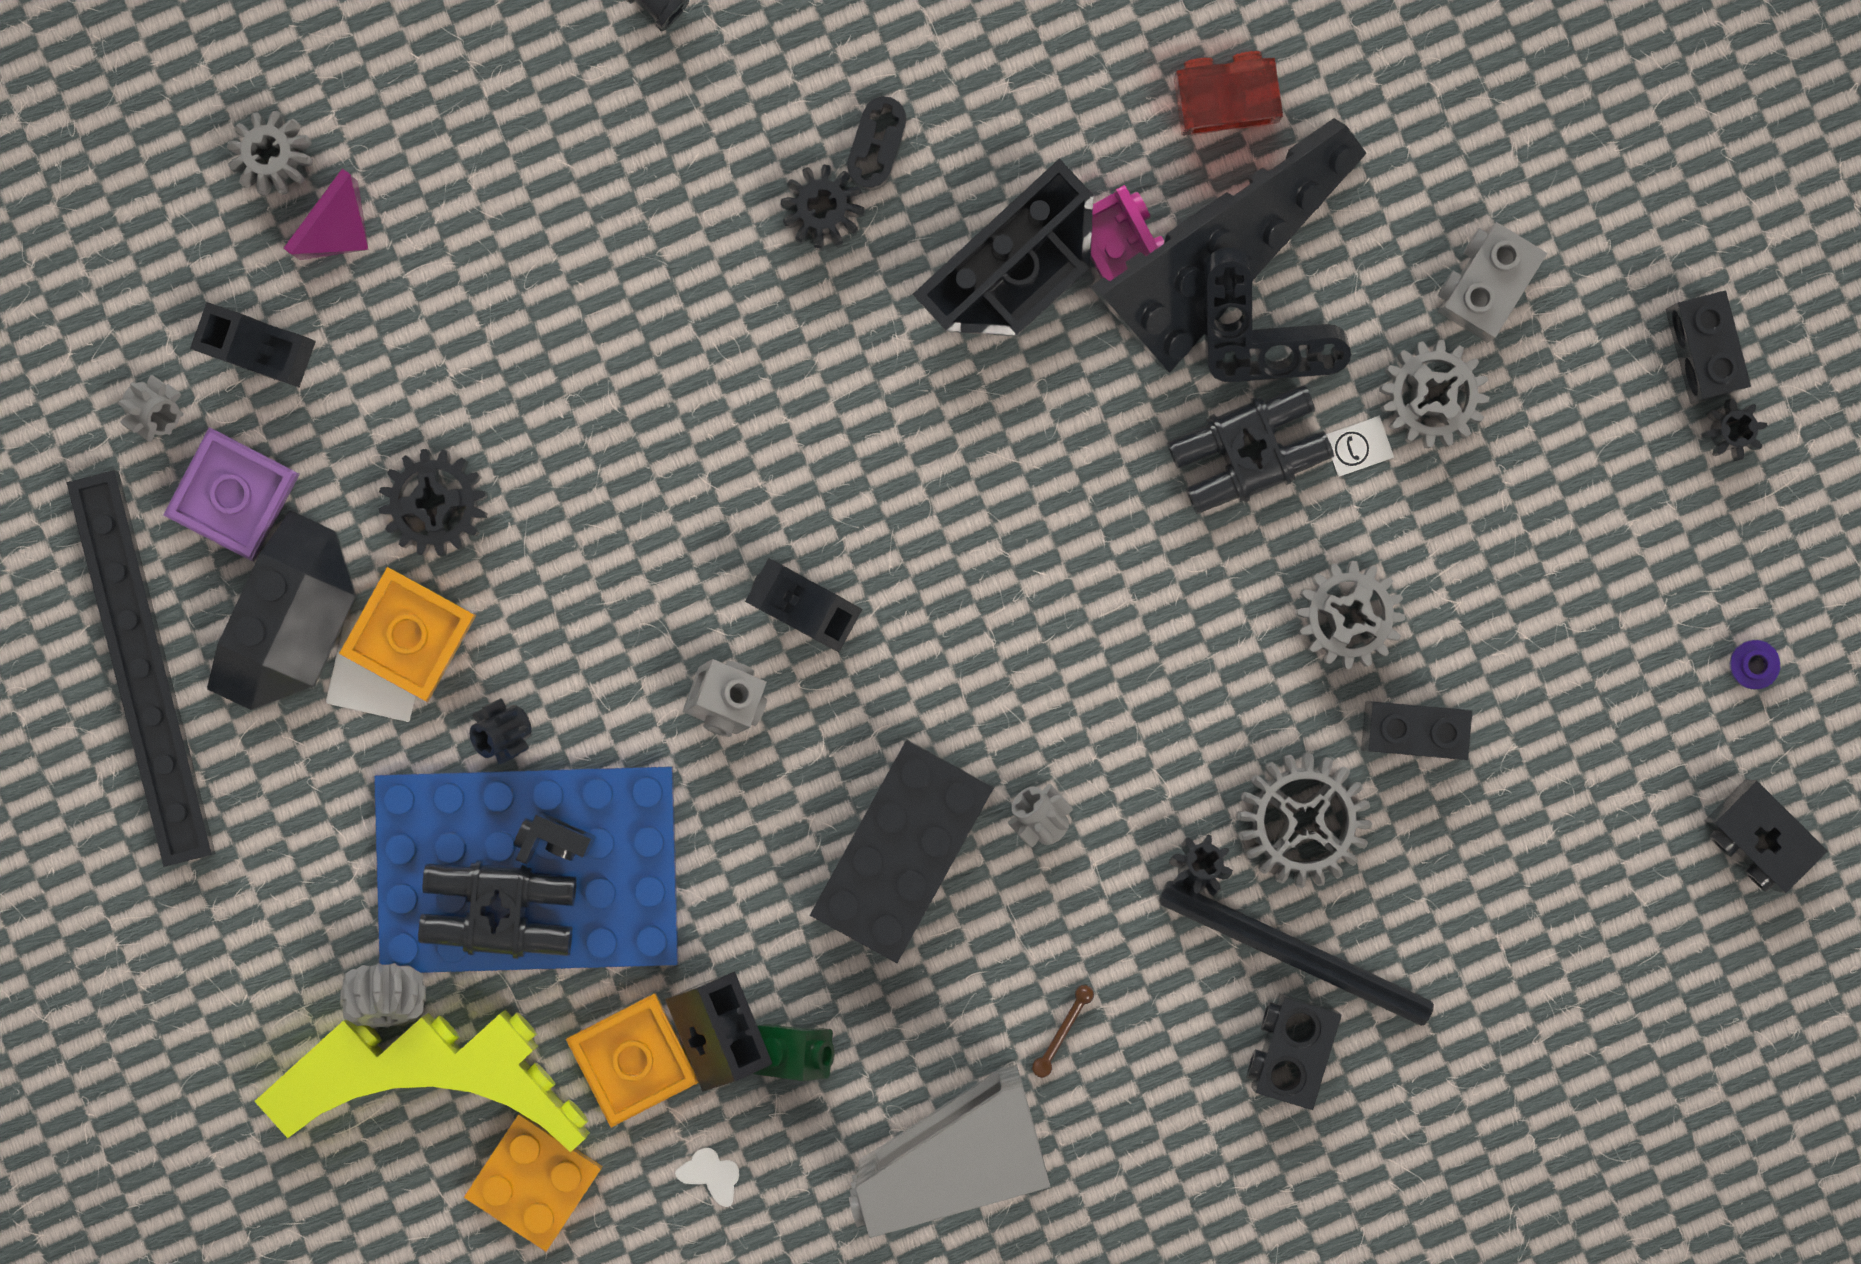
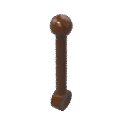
M1081 985L1076 989V1000L1045 1054L1033 1062V1072L1037 1077L1045 1078L1050 1075L1052 1071L1051 1061L1083 1006L1091 1003L1094 998V991L1090 986Z

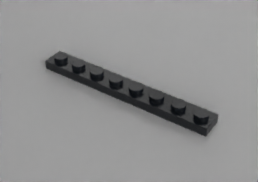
M112 470L66 482L163 867L214 855L216 853L119 471Z

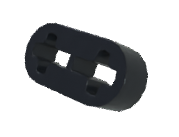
M881 96L874 98L866 105L862 113L847 165L850 180L862 190L874 191L880 189L888 182L892 174L907 121L904 107L892 97ZM884 108H889L892 110V118L898 121L896 127H887L882 141L874 139L877 131V122L870 118L872 114L881 115ZM871 147L878 148L880 150L877 156V165L884 168L882 174L873 173L870 180H865L862 178V169L856 167V163L858 160L866 161L868 159Z

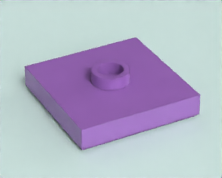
M209 427L163 516L250 561H255L300 474Z

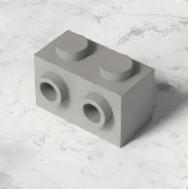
M1498 222L1493 224L1487 232L1480 228L1476 231L1463 253L1470 258L1461 274L1453 270L1437 295L1444 299V302L1437 311L1438 313L1487 343L1496 338L1547 255L1545 251Z

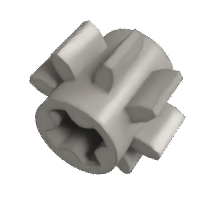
M153 375L149 377L147 383L131 382L122 400L118 402V405L127 414L121 420V424L149 442L152 441L155 434L170 435L178 424L180 417L183 416V412L179 410L178 405L175 403L180 398L181 393Z
M1048 784L1043 791L1039 787H1028L1015 797L1012 803V813L1015 817L1011 818L1008 824L1031 848L1038 841L1044 845H1051L1059 841L1066 834L1069 828V820L1065 815L1069 814L1073 808L1051 784Z

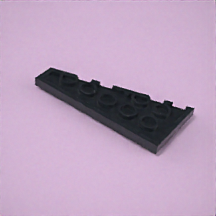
M1333 118L1288 149L1286 160L1270 171L1262 167L1248 177L1250 185L1234 196L1226 192L1168 232L1162 246L1147 256L1139 252L1125 262L1127 270L1111 281L1103 277L1090 286V288L1152 359L1170 373L1205 334L1204 267L1210 254L1226 247L1242 251L1248 257L1253 282L1264 267L1288 243L1290 238L1322 205L1325 199L1367 153L1347 125ZM1232 267L1225 268L1224 275L1222 276L1225 290H1233L1232 273L1235 270ZM1229 307L1220 310L1215 319H1220Z

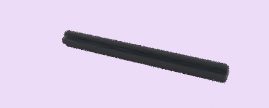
M1168 881L1163 887L1159 903L1172 911L1420 1026H1424L1431 1017L1434 1004L1420 995L1200 893L1192 899L1189 894L1190 889L1183 885H1173V881Z

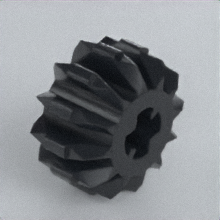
M824 164L822 166L821 179L818 180L814 179L812 170L806 167L802 172L807 185L803 187L792 179L787 183L788 189L798 198H782L780 202L781 208L797 212L788 215L783 219V223L786 228H793L803 224L795 236L796 241L800 244L805 242L811 233H814V248L822 250L824 247V235L830 234L833 244L838 248L843 245L842 237L838 231L840 228L851 235H856L858 232L856 224L847 217L858 218L863 217L865 214L863 206L848 204L862 196L861 188L857 186L843 191L850 179V175L846 171L840 173L836 180L832 182L830 181L832 175L830 165ZM821 196L829 197L831 206L837 205L836 210L827 211L826 218L824 219L817 218L815 209L809 211L810 204H818Z

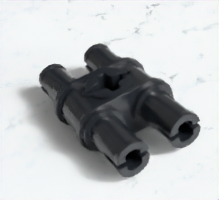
M1305 385L1265 401L1261 397H1253L1250 400L1251 403L1217 417L1215 414L1210 415L1209 419L1206 420V426L1167 442L1169 452L1177 469L1216 453L1225 457L1227 465H1225L1226 471L1186 488L1187 495L1196 514L1236 498L1239 502H1248L1250 497L1282 483L1286 485L1291 484L1292 480H1295L1296 473L1334 457L1331 443L1324 431L1284 447L1281 443H1277L1275 439V428L1315 412L1313 400ZM1244 436H1248L1251 442L1260 441L1263 450L1256 454L1258 460L1256 464H1253L1250 457L1241 458L1238 449L1245 446Z
M478 860L476 863H471L470 867L426 864L423 873V893L467 897V902H470V912H467L466 917L421 914L418 942L463 947V952H468V955H474L475 952L512 955L513 959H519V957H524L526 952L569 956L573 928L571 926L528 923V918L525 917V908L529 907L530 903L574 906L577 877L533 873L532 868L524 864L520 868L483 865V862ZM499 893L502 907L509 908L510 914L502 917L497 926V922L494 921V913L486 912V906L492 904Z

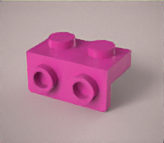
M1125 185L1115 189L1113 194L1093 204L1090 258L1101 279L1104 277L1109 281L1127 270L1125 262L1141 252L1147 256L1164 244V239L1161 235L1156 238L1152 237L1145 223L1151 217L1142 197L1138 192L1130 195Z

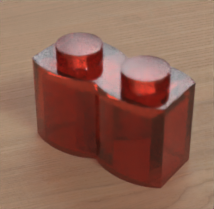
M1249 51L1232 56L1233 62L1228 64H1214L1213 58L1210 57L1185 61L1183 63L1184 69L1177 70L1173 77L1181 135L1207 134L1229 129L1252 128L1279 123L1283 117L1275 58H1262L1261 51Z

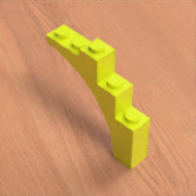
M506 1009L463 1048H460L455 1043L459 1038L458 1033L442 1016L434 1019L427 1013L385 1051L378 1046L382 1039L374 1028L367 1025L357 1026L345 1019L254 1101L287 1138L320 1114L354 1098L389 1089L437 1087L471 1092L507 1105L541 1125L569 1152L573 1151L590 1133L584 1126L589 1121L580 1108L571 1100L563 1103L551 1090L555 1082L538 1063H534L530 1067L524 1060L538 1047L532 1039L537 1033L521 1014L517 1012L511 1016Z

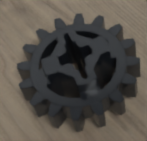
M427 449L421 450L420 462L418 463L405 455L402 457L405 467L402 473L389 469L387 472L390 478L395 481L393 487H380L379 493L390 498V504L378 508L380 514L392 515L393 521L386 526L385 530L390 534L401 531L403 535L398 545L403 548H407L416 541L417 554L426 556L430 545H434L437 555L441 557L446 556L448 543H452L459 550L464 549L465 544L461 536L467 533L477 537L480 532L472 523L475 518L483 519L487 518L488 515L485 511L477 508L478 501L488 498V492L475 490L474 485L482 478L480 473L474 472L466 475L464 471L467 468L468 461L461 457L451 465L450 452L443 449L439 453L437 460H433L430 451ZM439 470L453 475L461 484L462 489H449L443 485ZM417 476L418 485L410 496L402 497L408 483ZM432 488L436 495L445 498V504L437 507L435 518L432 511L422 507L423 501L430 499ZM465 508L460 522L449 531V520L458 509ZM417 516L424 521L428 536L415 531L407 523L405 517Z

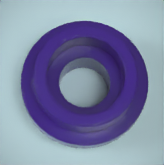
M1750 640L1737 646L1730 657L1729 663L1730 672L1734 680L1747 689H1763L1771 685L1778 677L1781 666L1777 651L1770 644L1761 640ZM1754 655L1761 657L1764 662V668L1759 674L1752 673L1748 667V662Z

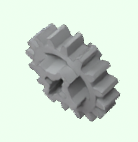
M1438 340L1433 347V351L1430 352L1424 341L1418 342L1415 345V357L1405 350L1400 352L1397 356L1402 367L1389 365L1384 372L1393 379V382L1384 384L1379 388V392L1390 395L1391 398L1390 402L1381 407V411L1385 413L1394 412L1397 417L1389 426L1391 430L1401 426L1406 427L1408 430L1404 441L1410 443L1418 435L1423 436V446L1428 449L1433 446L1436 437H1440L1444 447L1453 445L1452 432L1454 431L1462 438L1468 437L1471 432L1466 422L1480 423L1484 418L1480 412L1475 410L1476 405L1489 402L1488 396L1478 393V387L1488 381L1487 376L1475 377L1472 373V370L1479 363L1477 358L1466 363L1463 362L1461 357L1464 347L1459 345L1451 353L1445 352L1444 340ZM1439 362L1450 366L1452 369L1447 373L1432 372L1423 363ZM1407 377L1412 390L1410 402L1404 406L1402 387ZM1448 380L1450 381V384L1443 389L1444 392L1439 397L1443 405L1435 401L1418 408V404L1425 400L1424 396L1429 392L1428 387L1425 385L1426 383L1432 388L1438 384L1442 385ZM1464 383L1466 401L1462 410L1457 403L1458 387ZM1422 415L1434 416L1440 423H1444L1445 426L1429 427L1416 420Z
M1350 561L1346 573H1342L1339 566L1335 563L1329 565L1330 578L1326 579L1318 573L1311 577L1317 587L1315 591L1301 590L1300 595L1309 603L1307 608L1297 609L1295 615L1307 618L1308 625L1300 628L1298 633L1299 635L1311 634L1314 640L1308 647L1310 653L1316 652L1321 648L1326 650L1324 663L1332 664L1336 657L1340 656L1342 657L1343 669H1351L1354 657H1359L1364 667L1372 665L1371 652L1375 651L1380 656L1386 657L1389 651L1384 644L1385 640H1400L1401 635L1393 630L1392 626L1393 623L1404 621L1405 615L1394 612L1393 605L1402 601L1403 597L1402 595L1389 596L1386 590L1393 582L1390 577L1379 582L1374 579L1377 567L1369 566L1364 574L1359 573L1357 561ZM1341 582H1355L1348 595L1338 598L1326 593L1330 588ZM1373 592L1381 604L1382 618L1374 615L1370 604ZM1354 602L1358 605L1356 614L1362 617L1361 620L1370 625L1366 623H1352L1346 628L1343 626L1345 617L1339 613V610L1331 607V605L1334 607H1349ZM1318 610L1327 616L1331 631L1328 638H1326L1320 628ZM1363 632L1374 637L1369 643L1359 648H1346L1352 636Z

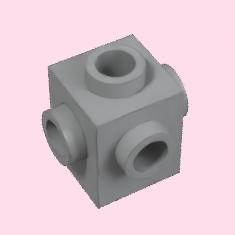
M712 659L698 667L682 712L705 721L703 727L708 731L721 736L731 737L732 733L738 734L751 728V725L756 726L760 721L767 703V699L762 697L767 682L754 677V670L744 664L734 661H727L724 664Z

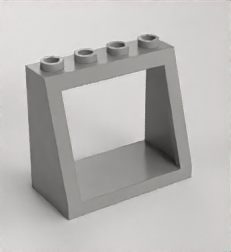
M1017 1064L993 1072L859 1160L858 1173L852 1175L853 1182H851L852 1189H850L851 1196L849 1197L856 1227L866 1225L869 1238H873L1050 1188L1044 1158Z

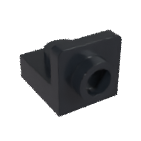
M540 812L535 815L533 821L527 818L524 819L513 846L520 848L516 860L523 864L531 861L540 839L548 842L545 850L563 859L573 861L575 854L580 857L588 855L596 836L544 812Z

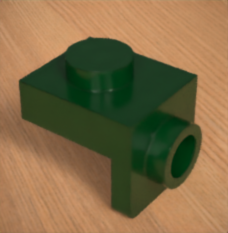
M771 1024L757 1025L772 1065L753 1073V1075L798 1081L829 1078L835 1056L832 1044V1029H803Z

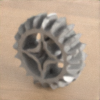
M1303 754L1301 768L1296 767V762L1292 755H1285L1283 757L1285 772L1280 773L1278 767L1273 762H1269L1265 765V768L1272 778L1266 783L1257 775L1251 777V783L1260 789L1257 797L1251 793L1242 792L1240 799L1254 805L1252 813L1238 811L1236 818L1241 821H1251L1252 828L1238 832V837L1240 840L1255 838L1257 844L1249 847L1245 852L1248 858H1255L1262 853L1266 855L1258 867L1259 871L1266 874L1275 864L1279 865L1275 876L1277 882L1283 884L1291 870L1295 871L1294 883L1296 887L1303 888L1305 886L1307 872H1311L1313 881L1317 886H1322L1325 884L1322 869L1328 868L1330 873L1339 879L1343 876L1342 869L1337 864L1340 858L1352 866L1358 862L1356 856L1347 851L1350 845L1353 844L1363 849L1367 847L1368 842L1363 838L1356 837L1355 831L1356 828L1371 829L1372 822L1366 819H1357L1356 812L1369 809L1370 803L1367 800L1353 802L1351 797L1359 793L1363 786L1360 782L1351 783L1347 787L1342 785L1350 773L1346 767H1341L1337 770L1333 777L1329 775L1333 764L1331 758L1324 757L1319 764L1318 770L1313 769V754ZM1298 779H1314L1324 784L1317 793H1313L1311 797L1302 802L1292 800L1279 790L1283 785ZM1335 795L1340 802L1343 812V827L1339 838L1333 835L1324 822L1325 811L1331 804L1330 800ZM1269 801L1275 805L1284 818V827L1277 836L1279 839L1273 846L1268 840L1264 826V816ZM1285 803L1293 809L1298 810L1300 808V811L1306 812L1307 806L1313 808L1314 812L1310 819L1315 824L1314 827L1323 836L1321 837L1314 831L1308 832L1304 828H1302L1301 834L1296 833L1294 828L1298 821L1293 817L1294 813L1286 808ZM1308 838L1314 839L1329 850L1321 857L1308 861H1294L1284 857L1291 847L1294 848L1300 841Z

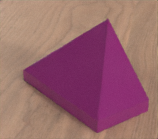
M342 168L283 249L299 260L369 250L358 181Z

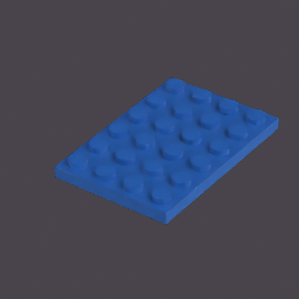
M673 766L374 776L380 964L390 965L395 963L397 966H410L420 973L666 966L679 964ZM540 812H544L596 836L588 855L580 857L575 854L573 861L563 859L545 850L548 842L540 839L531 861L524 864L532 868L533 873L577 877L574 906L530 903L529 907L525 908V917L528 918V923L571 926L573 928L569 956L526 952L525 956L519 957V959H513L512 955L475 952L474 955H468V952H463V947L418 942L421 914L466 917L467 912H470V902H467V897L423 893V873L426 864L470 867L471 863H476L478 860L482 861L483 865L520 868L523 863L516 860L520 848L513 846L514 840L524 819L527 818L533 821L535 815ZM499 893L496 900L486 906V912L494 913V921L497 922V926L502 917L510 914L509 908L502 907Z

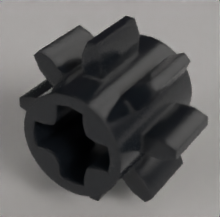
M1729 399L1724 404L1725 414L1717 410H1710L1706 413L1713 423L1710 430L1701 433V437L1711 438L1716 445L1713 449V456H1719L1726 450H1731V455L1735 462L1744 459V446L1751 450H1759L1763 447L1756 437L1758 430H1762L1768 427L1765 422H1757L1756 418L1752 415L1757 405L1751 404L1743 408V410H1737L1735 399ZM1738 420L1741 424L1737 431L1742 437L1730 440L1728 435L1731 429L1726 423Z
M500 698L473 713L472 716L477 723L470 727V740L474 749L482 757L491 758L496 756L497 762L501 765L529 749L525 740L531 736V722L525 711L519 706L511 705L506 708L503 699Z
M1207 835L1202 843L1195 845L1192 839L1187 837L1181 843L1185 855L1173 854L1169 859V864L1178 867V875L1172 884L1180 885L1182 883L1185 887L1189 888L1190 898L1192 899L1195 898L1200 890L1205 888L1209 894L1215 896L1221 890L1216 878L1228 879L1233 873L1232 869L1224 866V857L1230 850L1228 848L1219 850L1212 844L1211 835ZM1194 862L1197 864L1206 862L1210 869L1207 872L1204 869L1196 872L1192 864Z

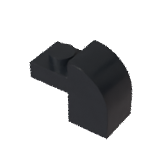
M206 302L190 349L300 388L316 341Z
M768 558L762 571L756 576L752 589L745 600L746 603L837 652H840L863 610Z

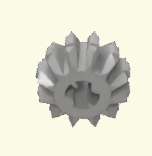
M273 111L266 125L261 114L258 112L251 115L253 129L249 130L241 123H238L235 127L237 133L244 137L242 142L229 141L227 143L228 150L235 154H240V156L232 159L228 166L233 172L244 171L239 183L245 188H249L257 182V192L262 196H268L274 183L277 191L281 195H285L289 192L287 178L291 177V179L299 184L304 182V176L296 168L298 165L311 166L313 159L299 152L307 149L312 142L307 135L296 136L301 125L295 119H291L283 125V115L278 111ZM273 144L280 151L278 157H270L267 163L260 157L262 150H270Z
M377 963L374 966L362 965L357 969L345 973L342 990L340 991V1005L343 1007V1018L357 1026L367 1025L371 1028H389L396 1025L405 1026L408 1023L416 1022L421 1018L424 1002L426 1001V986L423 984V974L410 966H397L395 963L390 965Z

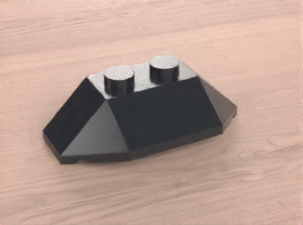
M1059 158L912 295L946 332L1017 337L1090 269L1094 195Z
M289 511L260 552L217 644L207 690L250 710H255L316 686L357 598L337 531L294 511Z

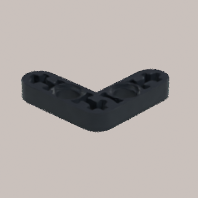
M1229 247L1218 249L1210 254L1204 267L1205 353L1209 371L1215 379L1222 382H1242L1331 375L1340 372L1349 364L1352 354L1347 334L1336 325L1320 324L1253 330L1252 274L1248 257L1242 251ZM1232 267L1235 270L1232 273L1233 290H1225L1222 276L1224 275L1225 268ZM1227 307H1234L1242 312L1241 317L1234 323L1223 324L1215 319L1217 313ZM1334 344L1331 354H1321L1324 351L1325 345ZM1285 345L1292 350L1290 355L1281 361H1271L1265 357L1266 352L1273 346ZM1300 345H1306L1305 352L1307 357L1301 356ZM1250 349H1255L1257 361H1250ZM1226 352H1235L1232 362H1223Z

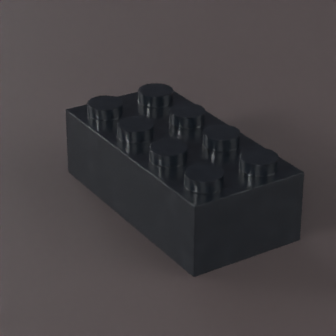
M906 739L811 911L810 916L889 960L898 963L994 787Z

